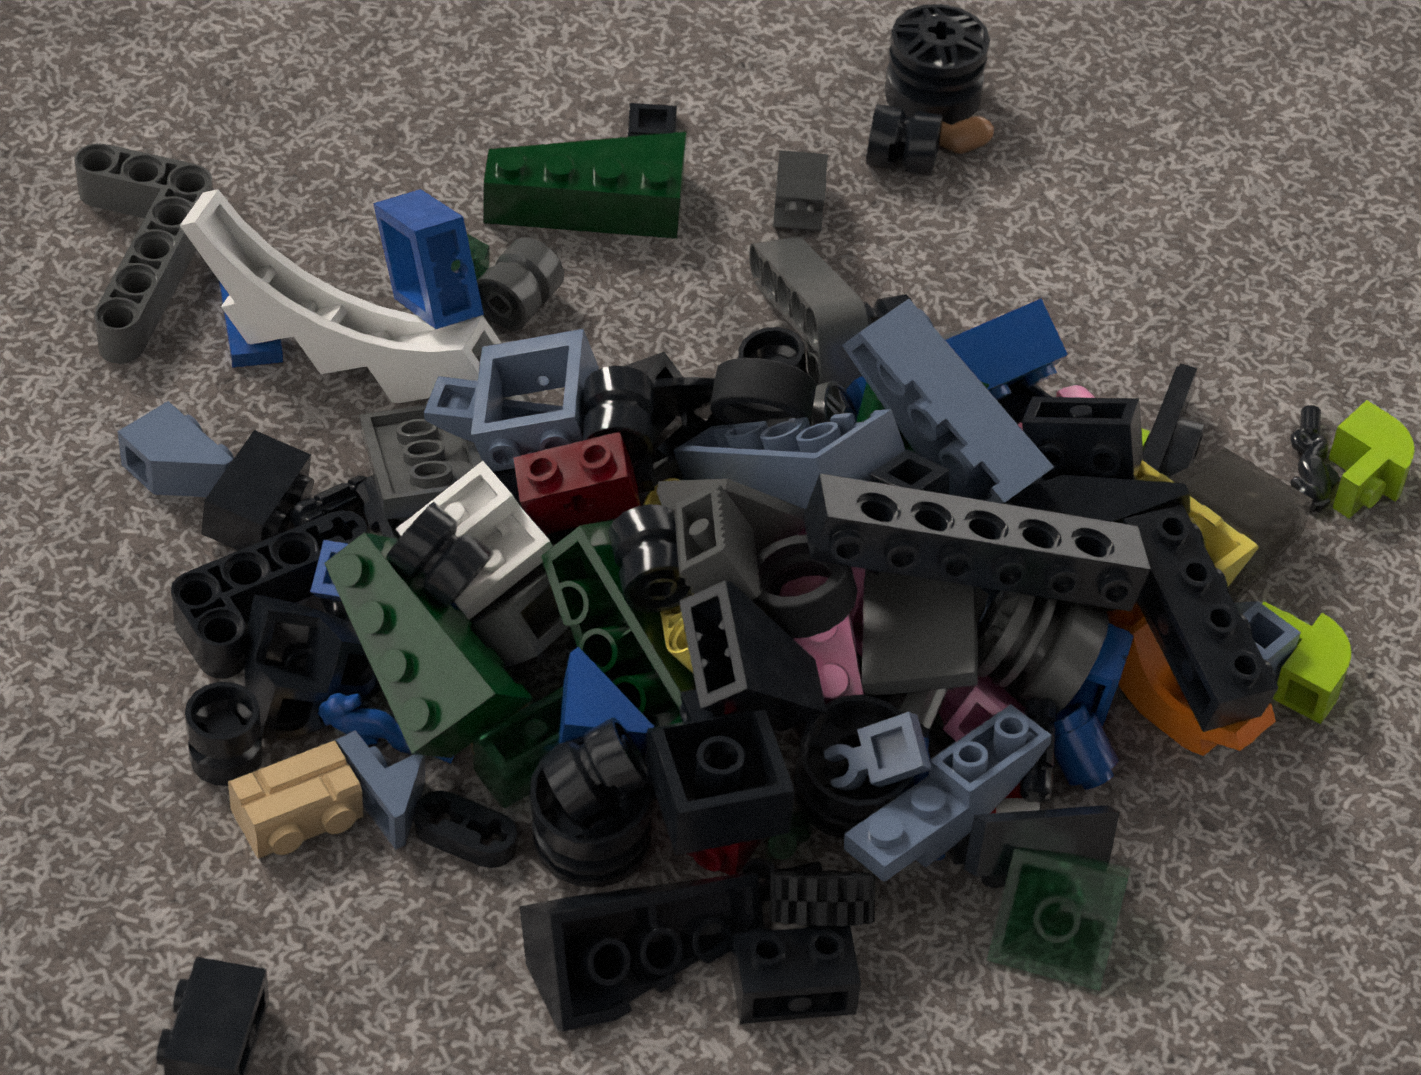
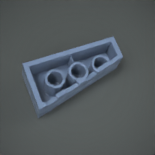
M910 299L904 301L842 345L885 409H892L898 428L916 454L949 469V495L1003 504L1054 468L933 327L929 317L921 309L917 308Z
M892 409L875 410L869 419L857 423L853 413L834 414L830 418V422L810 426L807 417L791 418L788 421L768 427L766 421L711 426L673 451L684 480L730 479L806 509L819 473L870 481V473L905 451V447Z

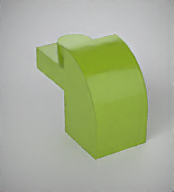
M1368 400L1337 427L1328 458L1346 470L1341 477L1333 509L1349 519L1362 506L1372 508L1381 498L1382 494L1396 502L1403 492L1414 457V442L1407 428L1398 419Z
M1264 601L1262 603L1264 606L1301 632L1297 647L1281 668L1277 682L1279 688L1273 699L1321 724L1336 704L1351 661L1349 639L1343 629L1324 613H1321L1311 626L1293 614L1282 611Z

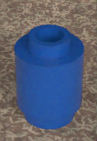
M1082 702L1067 706L1057 713L1056 721L1054 722V756L1068 784L1071 786L1082 784L1084 790H1089L1109 781L1114 776L1112 768L1117 765L1119 758L1096 713L1088 712L1085 704Z

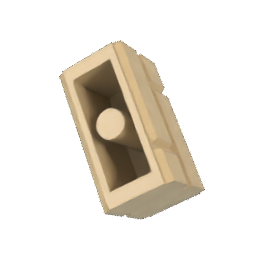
M331 741L228 781L232 814L258 859L272 853L276 855L289 854L298 849L304 840L325 832L329 834L342 833L349 829L357 819L363 817L360 782L350 765H347L346 759L336 741Z

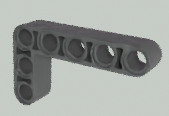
M94 143L80 148L74 158L80 199L92 207L145 218L94 313L100 355L111 363L123 364L132 362L143 353L197 250L180 227V224L202 193L213 191L211 173L205 167L198 164L108 144Z
M802 237L752 243L749 249V261L753 278H759V281H755L756 286L806 341L808 374L817 385L835 380L846 390L855 379L862 376L842 345L868 327V318L863 301Z

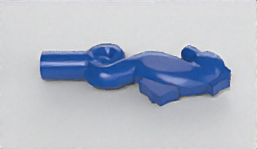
M335 693L327 701L320 704L317 714L323 719L326 726L332 725L345 734L356 730L367 746L377 744L379 738H384L399 752L412 754L399 725L387 712L377 709L357 708L362 702L359 694L345 696L341 693ZM435 757L449 764H451L453 760V757Z

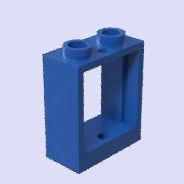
M421 189L373 203L394 299L434 329L484 315L463 216ZM455 260H459L460 268L452 271L451 264Z

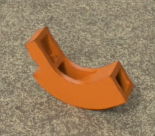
M1137 601L1132 611L1115 609L1106 612L1108 613L1109 623L1130 631L1129 633L1134 636L1118 683L1119 687L1145 718L1182 747L1202 756L1206 755L1218 744L1241 751L1276 722L1272 704L1269 703L1260 717L1203 732Z

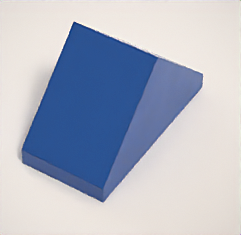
M577 647L570 652L564 678L559 744L584 737V733L615 717L628 731L643 757L646 755L647 729L654 728V726L594 662Z

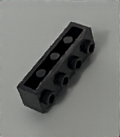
M1183 504L1125 518L1122 524L1138 526L1151 568L1136 601L1202 731L1205 732L1262 716L1279 688L1276 684V675L1272 665L1263 659L1255 644L1249 621L1243 614L1239 613L1228 592V585L1223 572L1216 568L1204 546V538L1200 528L1192 523Z

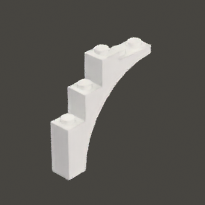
M218 189L203 192L180 224L184 233L228 292L229 296L221 308L248 344L294 337L320 374L367 366L391 402L403 403L430 398L438 376L478 381L482 347L501 343L483 315L443 328L434 329L417 315L377 306L338 290L304 271L268 244L240 217Z

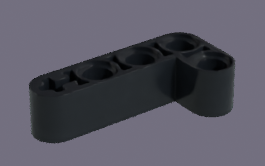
M340 510L332 512L185 572L177 577L171 587L174 625L177 633L199 667L207 675L214 678H229L242 672L245 664L247 640L245 624L249 622L254 595L293 603L313 596L314 594L310 591L323 541L328 540L349 544L361 534L367 533L365 520L359 514L351 511Z

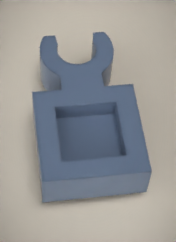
M906 712L858 729L861 743L859 747L852 748L844 744H837L829 747L824 752L825 759L829 761L839 762L847 758L849 762L847 773L842 777L831 780L832 787L842 791H851L858 788L865 781L868 774L871 784L880 788L932 770L918 715L911 712Z

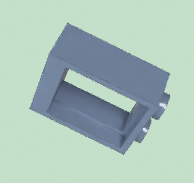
M584 329L482 347L471 437L481 460L485 462L492 472L515 468L513 457L530 454L531 450L542 451L583 441L585 417L583 413L584 383L592 372L599 369ZM565 387L562 410L501 420L505 397Z

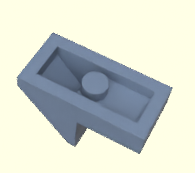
M356 730L336 739V743L343 753L347 765H350L360 782L363 807L395 850L406 845L415 817L414 810L421 798L425 785V755L413 754L388 767L379 749L375 746L369 748Z

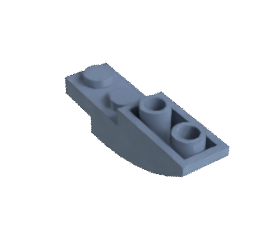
M1010 704L930 759L932 770H929L928 777L844 834V850L883 882L915 860L926 868L971 832L974 815L990 814L1007 797L1051 744L1052 735Z

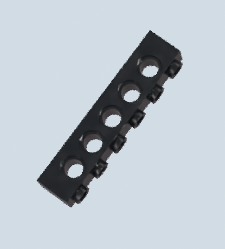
M819 473L803 516L810 558L813 561L1125 611H1132L1151 570L1138 526Z

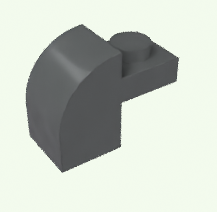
M779 151L773 227L812 231L822 230L828 154Z

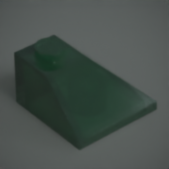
M1015 847L987 961L1100 991L1131 868L1078 854Z

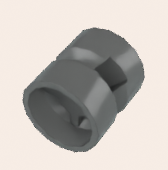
M521 237L514 240L500 255L496 265L488 268L477 280L483 316L510 331L522 329L535 315L541 304L546 303L564 281V269L556 254L544 243L536 239Z

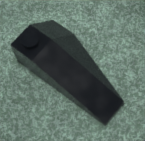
M755 872L571 896L519 906L526 966L557 1030L562 1032L611 1022L621 1018L632 1011L629 1002L653 988L657 992L662 993L677 984L674 975L695 962L701 961L710 964L731 951L734 933H745L753 929L764 928L758 873Z

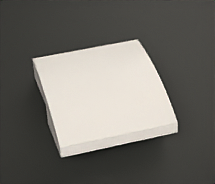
M484 461L396 528L397 532L402 536L414 520L432 502H435L458 522L455 534L457 537L469 534L472 538L476 537L494 552V555L485 567L454 601L469 620L543 562L541 556L553 547L550 540L519 506L511 492Z

